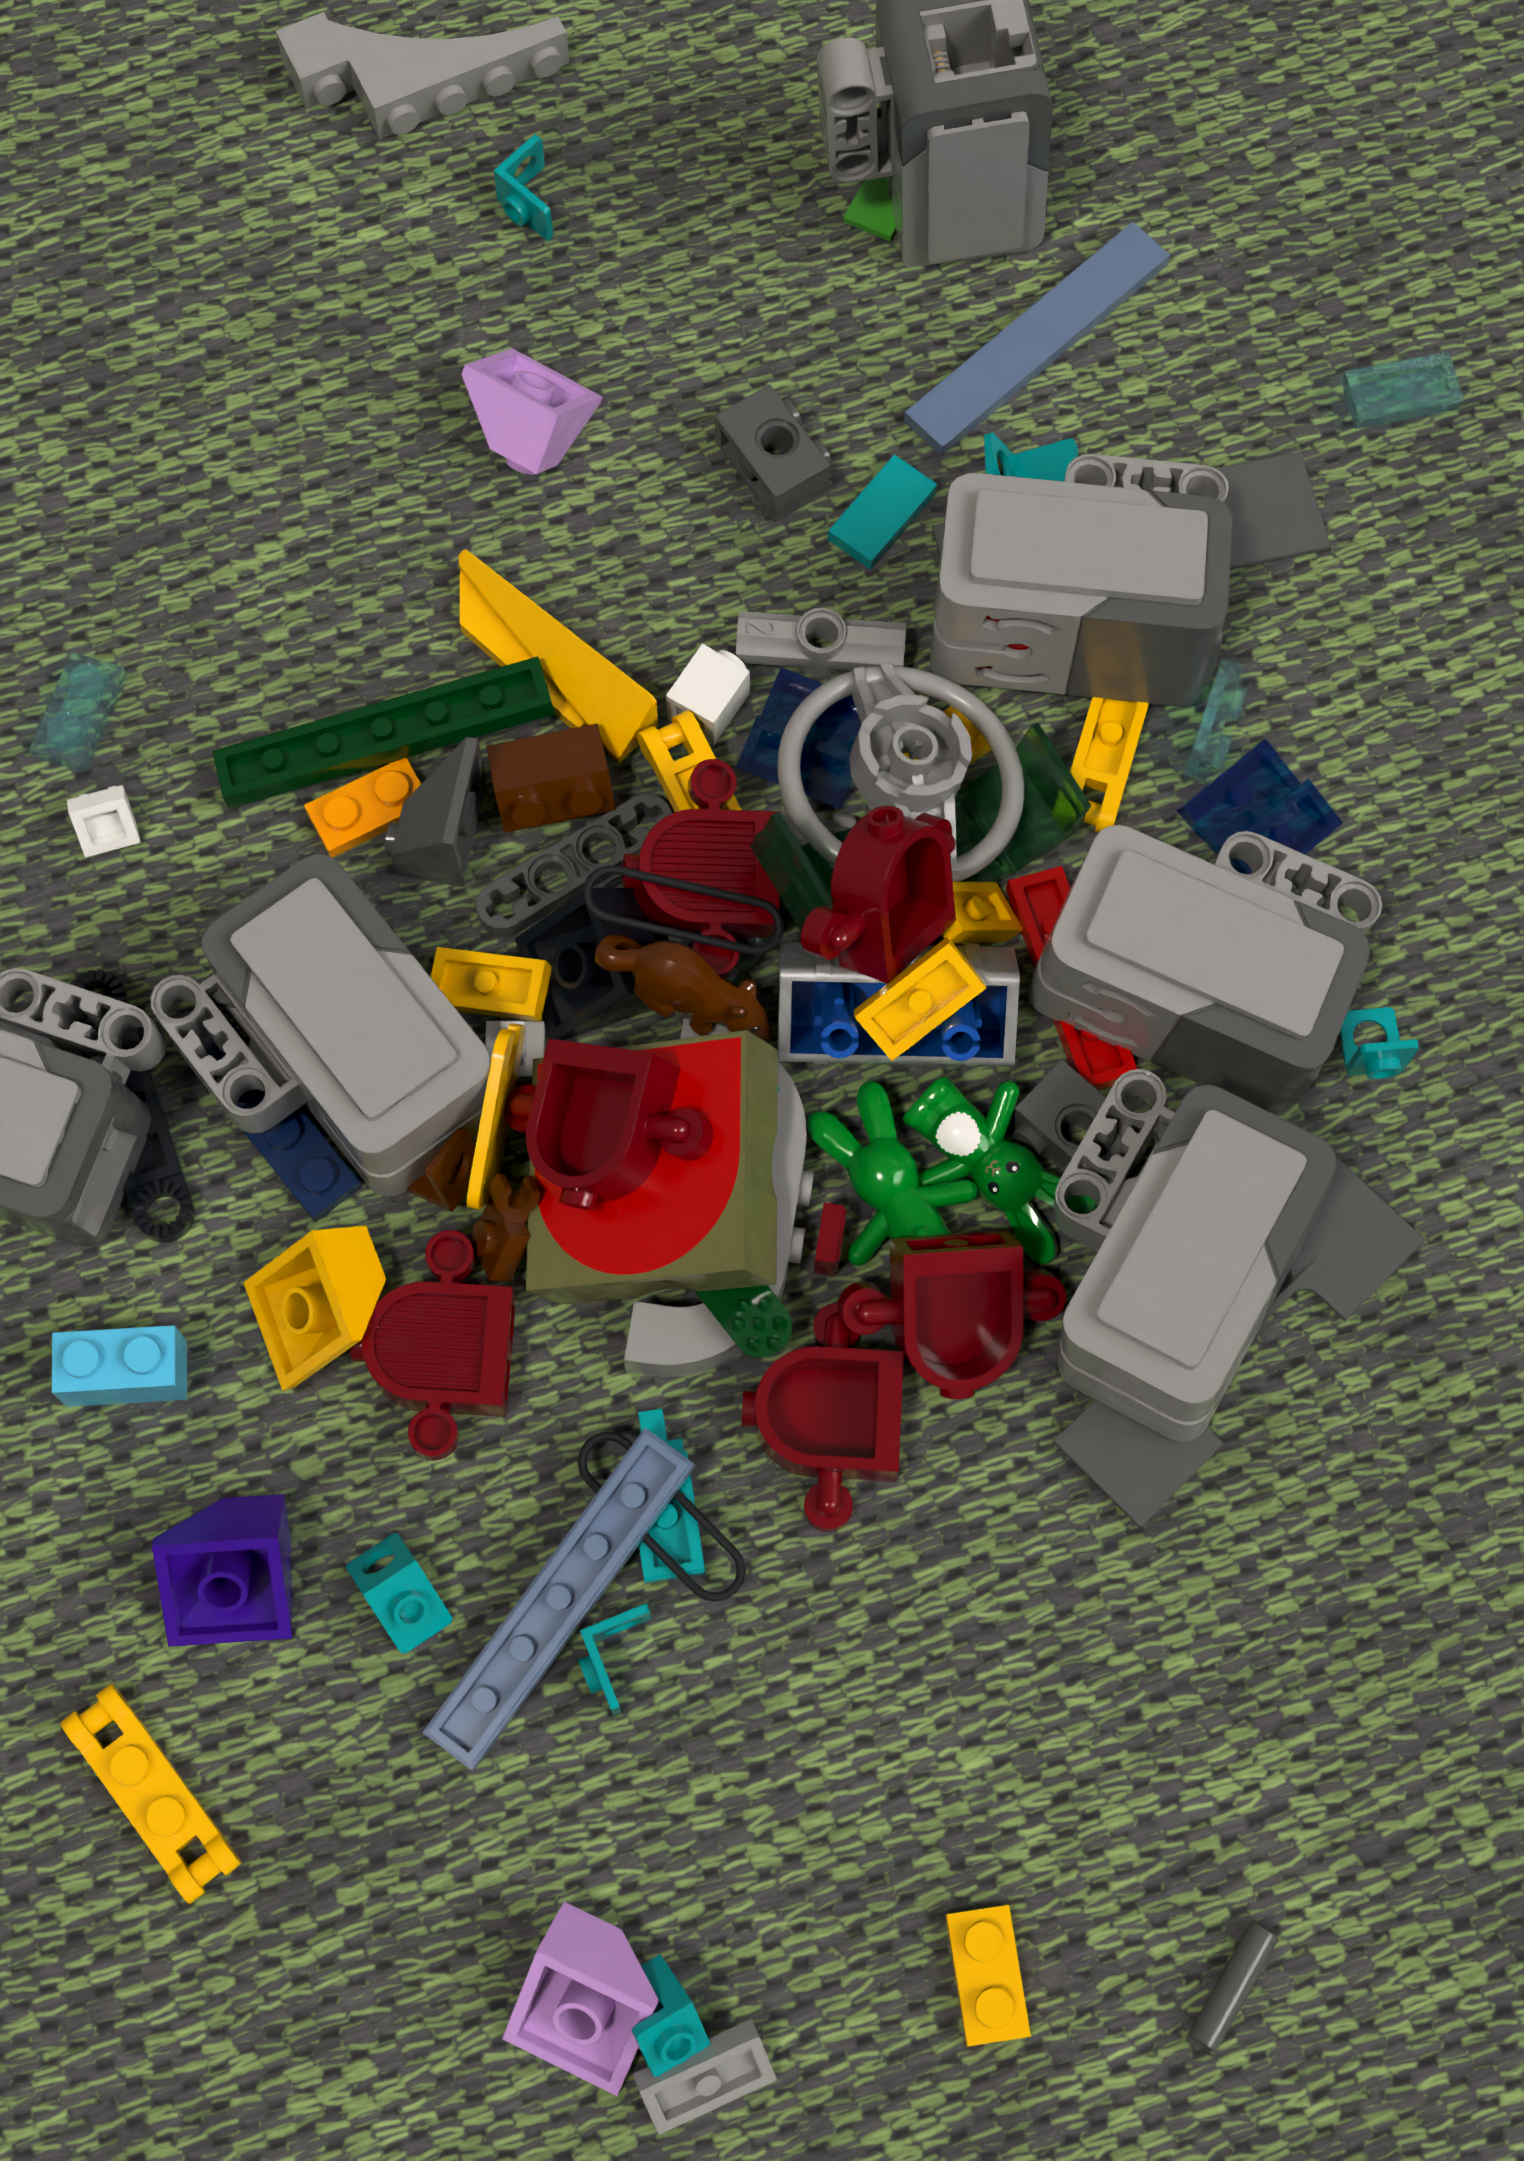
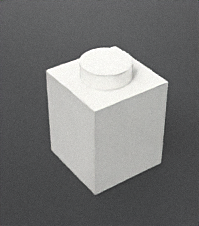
M702 644L666 695L667 718L672 721L673 716L690 710L695 716L707 742L715 745L750 694V671L746 669L745 664L734 654L725 650L716 652Z

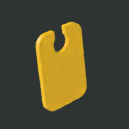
M511 1023L508 1029L503 1028L499 1031L495 1040L467 1193V1207L480 1210L487 1204L490 1198V1183L501 1172L509 1128L505 1120L504 1108L508 1096L516 1089L525 1038L524 1025Z

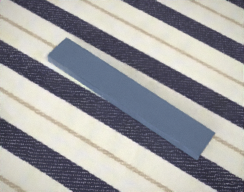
M1132 221L905 411L904 422L940 456H943L1168 266L1170 254Z
M644 1428L422 1733L471 1771L475 1770L697 1465L650 1430Z

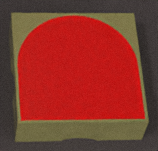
M747 1030L617 1047L651 1052L680 1068L670 1112L684 1107L690 1108L706 1117L713 1128L712 1144L705 1155L694 1161L681 1160L661 1148L653 1171L640 1187L623 1198L608 1202H597L595 1211L581 1210L559 1203L562 1188L542 1177L530 1160L529 1176L533 1177L540 1190V1200L528 1216V1231L531 1236L527 1242L526 1291L558 1304H577L637 1298L641 1295L664 1289H687L703 1292L776 1285L777 1198L772 1181V1153L777 1134L778 1049ZM543 1058L533 1059V1086H537Z

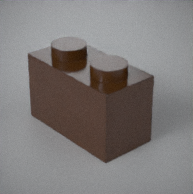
M598 723L486 746L504 833L616 810Z

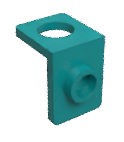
M534 134L493 170L497 200L501 202L504 212L518 226L527 224L546 241H549L553 237L551 210L548 205L524 186L545 167L543 141L538 135ZM531 156L526 169L514 178L518 166L523 160Z
M993 432L984 435L986 474L1001 475L997 464L998 456L1002 465L1003 476L1064 482L1069 463L1078 457V445L1072 438L1014 454Z
M1391 1007L1348 1011L1339 1032L1347 1076L1366 1074L1368 1079L1374 1080L1397 1076L1405 1070L1419 1050L1417 1039H1399L1395 1011ZM1374 1022L1385 1031L1386 1042L1362 1044L1357 1047L1353 1040V1031L1360 1023Z
M398 1533L391 1534L346 1565L349 1574L400 1653H408L451 1624L452 1616ZM388 1555H395L390 1564L378 1572L367 1574L368 1569L377 1560Z
M647 1603L580 1630L589 1655L578 1659L591 1695L603 1690L613 1716L621 1713V1709L595 1643L651 1620V1613Z

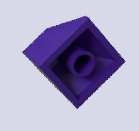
M285 1494L222 1498L153 1538L152 1551L168 1647L292 1638L291 1538Z

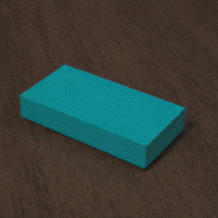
M894 454L828 530L827 540L871 570L936 495L938 484Z

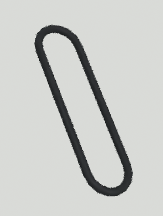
M609 865L595 869L587 877L583 886V900L587 909L596 918L617 925L750 955H762L772 951L780 943L784 934V921L777 908L770 902L752 896L621 866ZM616 874L760 907L773 917L775 933L767 944L750 946L609 914L600 910L594 904L592 887L601 876Z
M610 1431L597 1433L587 1439L580 1449L577 1461L579 1473L585 1483L596 1494L602 1486L588 1471V1453L593 1446L607 1440L619 1443L628 1451L633 1443L620 1433ZM678 1490L674 1498L735 1561L737 1572L731 1586L720 1592L706 1591L648 1533L642 1541L694 1594L703 1600L713 1602L727 1600L736 1594L744 1583L746 1574L744 1558L738 1549Z

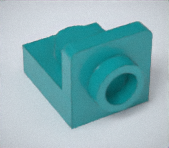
M661 1954L641 1965L659 1999L653 2015L632 2028L635 2041L647 2067L654 2077H658L676 2065L685 2062L691 2056L711 2045L693 2002Z

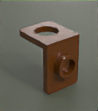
M457 1128L428 1164L425 1170L426 1174L409 1185L407 1191L453 1212L467 1194L476 1146L468 1131Z

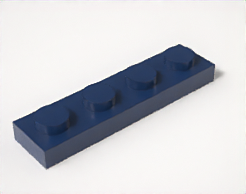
M223 1014L227 1021L231 1024V1026L234 1028V1030L237 1032V1034L241 1037V1039L249 1048L248 1042L235 1028V1026L231 1023L227 1016ZM208 1034L201 1040L207 1054L214 1057L216 1061L226 1055L217 1049ZM258 1089L245 1092L239 1098L237 1107L251 1109L258 1106L263 1101L265 1092ZM301 1108L262 1133L242 1131L315 1223L362 1188L357 1177Z

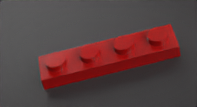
M1062 866L1010 879L1005 888L1013 912L1023 929L1021 934L1034 969L1070 890ZM1053 1019L1069 1066L1097 1090L1112 1087L1122 1074L1137 1069L1130 1050L1119 1045L1113 1046L1099 1040L1096 1035L1082 1029L1079 1031L1073 1025Z

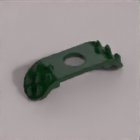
M768 1285L703 1292L694 1291L735 1344L746 1355L755 1358L770 1357L788 1343L792 1333V1318Z

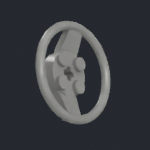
M891 663L880 664L876 667L853 668L852 671L841 674L819 686L802 701L788 721L780 742L777 768L780 791L787 812L804 839L821 856L835 865L837 855L843 843L821 823L808 802L801 779V753L807 734L818 717L833 704L850 695L853 697L862 723L849 756L851 777L860 794L867 799L870 811L879 806H895L902 810L903 816L911 819H916L922 813L946 819L951 823L952 836L956 842L955 797L972 758L970 735L956 714L953 713L951 718L948 717L940 709L927 705L929 698L915 695L913 691L926 694L950 705L970 720L981 732L992 749L1001 775L1002 798L997 817L991 829L967 853L956 857L955 845V849L950 854L953 882H960L978 873L1005 849L1017 829L1022 814L1025 786L1023 768L1015 744L998 717L981 700L960 685L944 677L915 668L892 666ZM903 753H908L910 758L906 757Z

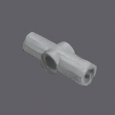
M814 608L803 616L739 611L736 656L743 663L800 667L807 674L816 677L829 676L838 670L852 671L853 668L876 667L885 663L903 667L906 623L843 619L834 610L827 608ZM815 638H824L831 641L833 645L826 648H818L811 645L809 641Z

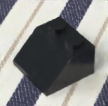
M592 888L593 902L600 910L609 914L649 923L648 917L644 914L636 900L633 889ZM583 892L515 938L521 957L546 960L552 966L542 1014L550 1039L566 1040L638 1016L650 1008L634 993L636 982L633 973L603 969L595 962V950L597 945L610 935H621L633 939L641 946L656 942L653 932L617 925L596 918L587 909L583 900Z

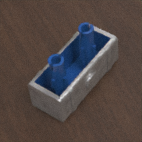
M780 942L778 1062L957 1065L964 1068H979V1066L1014 1067L1020 982L1014 947H980L979 944L964 943V946H956L985 981L986 989L891 1061L855 1019L853 1011L887 983L841 967L838 956L832 960H826L805 952L799 942ZM929 945L901 972L907 969L910 965L916 962L919 958H921L924 954H926L935 946Z

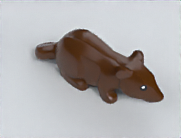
M621 935L607 936L597 945L595 962L600 967L615 972H632L636 982L634 993L648 1007L663 1017H669L674 1011L690 1015L689 1026L699 1036L708 1035L713 1029L712 1023H723L730 1032L747 1030L762 1040H768L773 1037L766 1010L756 999V983L748 979L738 987L720 977L712 966L689 946L671 940H660L641 946L633 939Z

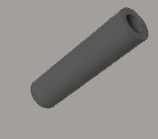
M1254 1923L1249 1924L1188 2034L1191 2039L1214 2053L1217 2052L1277 1944L1278 1938Z

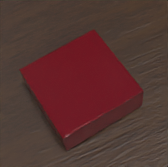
M825 1202L823 1204L813 1274L834 1277V1274L838 1272L847 1209H844V1205Z

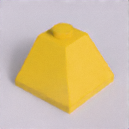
M366 1225L311 1230L243 1282L282 1391L296 1387L362 1340L386 1282L384 1271Z

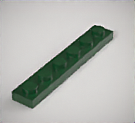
M537 656L216 749L212 753L222 796L227 807L230 809L458 743L466 737L475 738L554 715L555 711L540 660Z

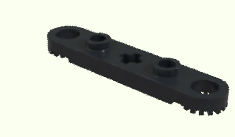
M100 969L98 971L88 970V973L78 975V979L73 980L71 985L89 991L96 988H106L112 992L113 999L130 1004L122 983L110 972L107 973ZM87 1014L83 1018H72L73 1022L90 1025L97 1032L99 1030V1025ZM138 1027L131 1029L125 1034L122 1039V1049H132L141 1042L142 1039ZM82 1054L84 1058H92L90 1056ZM151 1069L141 1072L130 1070L125 1086L140 1099H146L144 1103L149 1108L151 1122L146 1134L147 1141L134 1173L130 1171L124 1190L135 1223L147 1238L156 1242H172L183 1237L192 1227L195 1219V1206ZM171 1197L179 1202L180 1214L176 1216L175 1222H170V1225H154L148 1219L150 1206L159 1198Z

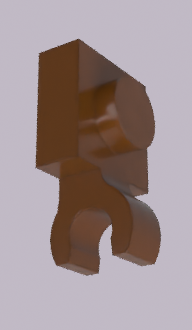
M497 1174L490 1183V1198L481 1219L474 1224L471 1233V1244L474 1254L477 1255L489 1281L511 1282L531 1235L525 1223L530 1212L540 1200V1190L532 1176H525L521 1187L514 1193H511L512 1188L504 1174Z

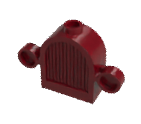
M718 759L704 760L694 768L687 786L688 794L691 800L698 806V809L681 810L660 820L646 836L638 854L623 855L622 867L760 898L772 903L779 911L778 811L722 810V807L730 801L736 790V775L733 769L724 761ZM622 876L623 889H633L640 908L654 924L736 943L735 938H770L775 932L773 917L760 907ZM694 942L691 947L722 978L732 971L739 959V952L697 942Z
M879 806L864 815L852 827L837 855L831 882L832 909L824 906L816 907L810 912L804 922L801 932L803 950L826 960H832L838 956L841 967L889 984L956 920L950 856L955 849L956 842L952 836L951 823L946 819L928 813H922L916 819H911L903 816L902 810L895 806Z
M548 1038L537 1086L522 1085L516 1088L508 1096L504 1108V1116L508 1125L526 1135L527 1151L535 1169L546 1180L562 1188L559 1203L587 1211H595L597 1202H608L623 1198L640 1187L653 1171L661 1148L681 1160L694 1161L706 1154L713 1141V1128L706 1117L690 1108L684 1107L670 1112L680 1068L651 1052Z
M445 1230L437 1233L429 1240L425 1249V1259L432 1275L437 1278V1282L409 1283L386 1294L377 1302L362 1340L351 1347V1361L366 1363L376 1385L388 1399L403 1408L419 1411L410 1421L408 1438L414 1451L420 1457L432 1461L448 1457L457 1447L459 1431L450 1414L507 1416L516 1296L511 1286L462 1284V1280L471 1273L474 1267L475 1254L470 1240L464 1234L454 1230Z
M1007 1230L890 1239L891 1295L886 1298L881 1290L872 1283L856 1282L846 1287L841 1293L838 1300V1312L846 1326L854 1333L860 1335L876 1333L885 1324H891L893 1336L901 1351H904L905 1357L919 1375L929 1383L939 1387L940 1396L949 1399H966L975 1395V1389L984 1387L998 1379L1012 1365L1022 1343L1023 1314L1035 1321H1048L1055 1318L1064 1308L1066 1291L1063 1284L1051 1272L1045 1269H1032L1023 1274V1246Z
M838 1303L824 1306L815 1316L813 1336L818 1346L796 1349L783 1355L764 1373L757 1391L743 1390L741 1427H755L762 1448L781 1468L796 1475L818 1478L817 1484L812 1486L806 1494L804 1514L808 1523L821 1532L838 1531L848 1523L851 1517L853 1501L849 1491L842 1485V1479L896 1482L899 1473L904 1351L854 1349L853 1347L857 1344L860 1334L851 1331L841 1319L838 1312Z

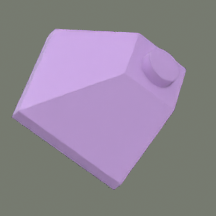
M513 348L465 364L461 374L489 448L507 458L506 463L512 469L529 475L539 474L558 465L603 399L599 394Z
M564 1901L536 1951L502 2038L618 2096L639 2048L632 2034V2028L653 2015L659 2001L622 1929Z

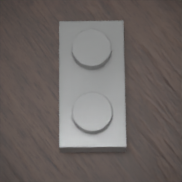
M752 2019L708 2038L711 2043L710 2046L658 2077H654L648 2067L633 2073L640 2095L658 2135L777 2080Z

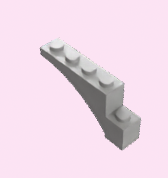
M324 12L275 31L282 62L306 109L320 104H335L345 94L355 91L379 139L393 133L397 135L406 134L412 131L420 122L440 114L447 116L456 114L468 103L488 95L494 97L501 96L518 83L536 76L541 78L549 77L555 74L561 66L569 64L567 32L558 16L515 30L491 35L453 39L409 38L378 34L330 21Z

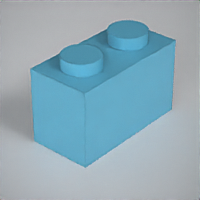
M175 1325L52 1333V1394L66 1407L187 1400V1340Z

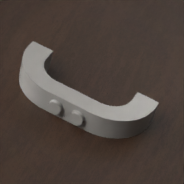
M690 1019L683 1020L680 1039L699 1037L689 1026ZM712 1023L713 1029L708 1035L729 1033L730 1031L725 1026ZM778 1062V1087L780 1090L778 1091L777 1134L772 1153V1181L777 1198L776 1285L768 1286L777 1298L781 1300L789 1262L798 1264L801 1262L806 1228L794 1226L798 1205L806 1207L810 1205L815 1172L804 1170L807 1133L804 1108L799 1093L783 1065ZM634 1301L624 1356L626 1372L659 1377L693 1375L720 1366L743 1352L704 1303L690 1307H669Z

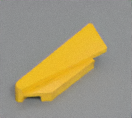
M464 549L458 556L461 632L501 667L538 656L555 715L571 729L598 723L603 747L620 764L639 746L636 736L637 732L651 726L658 727L657 701L654 696L471 552Z

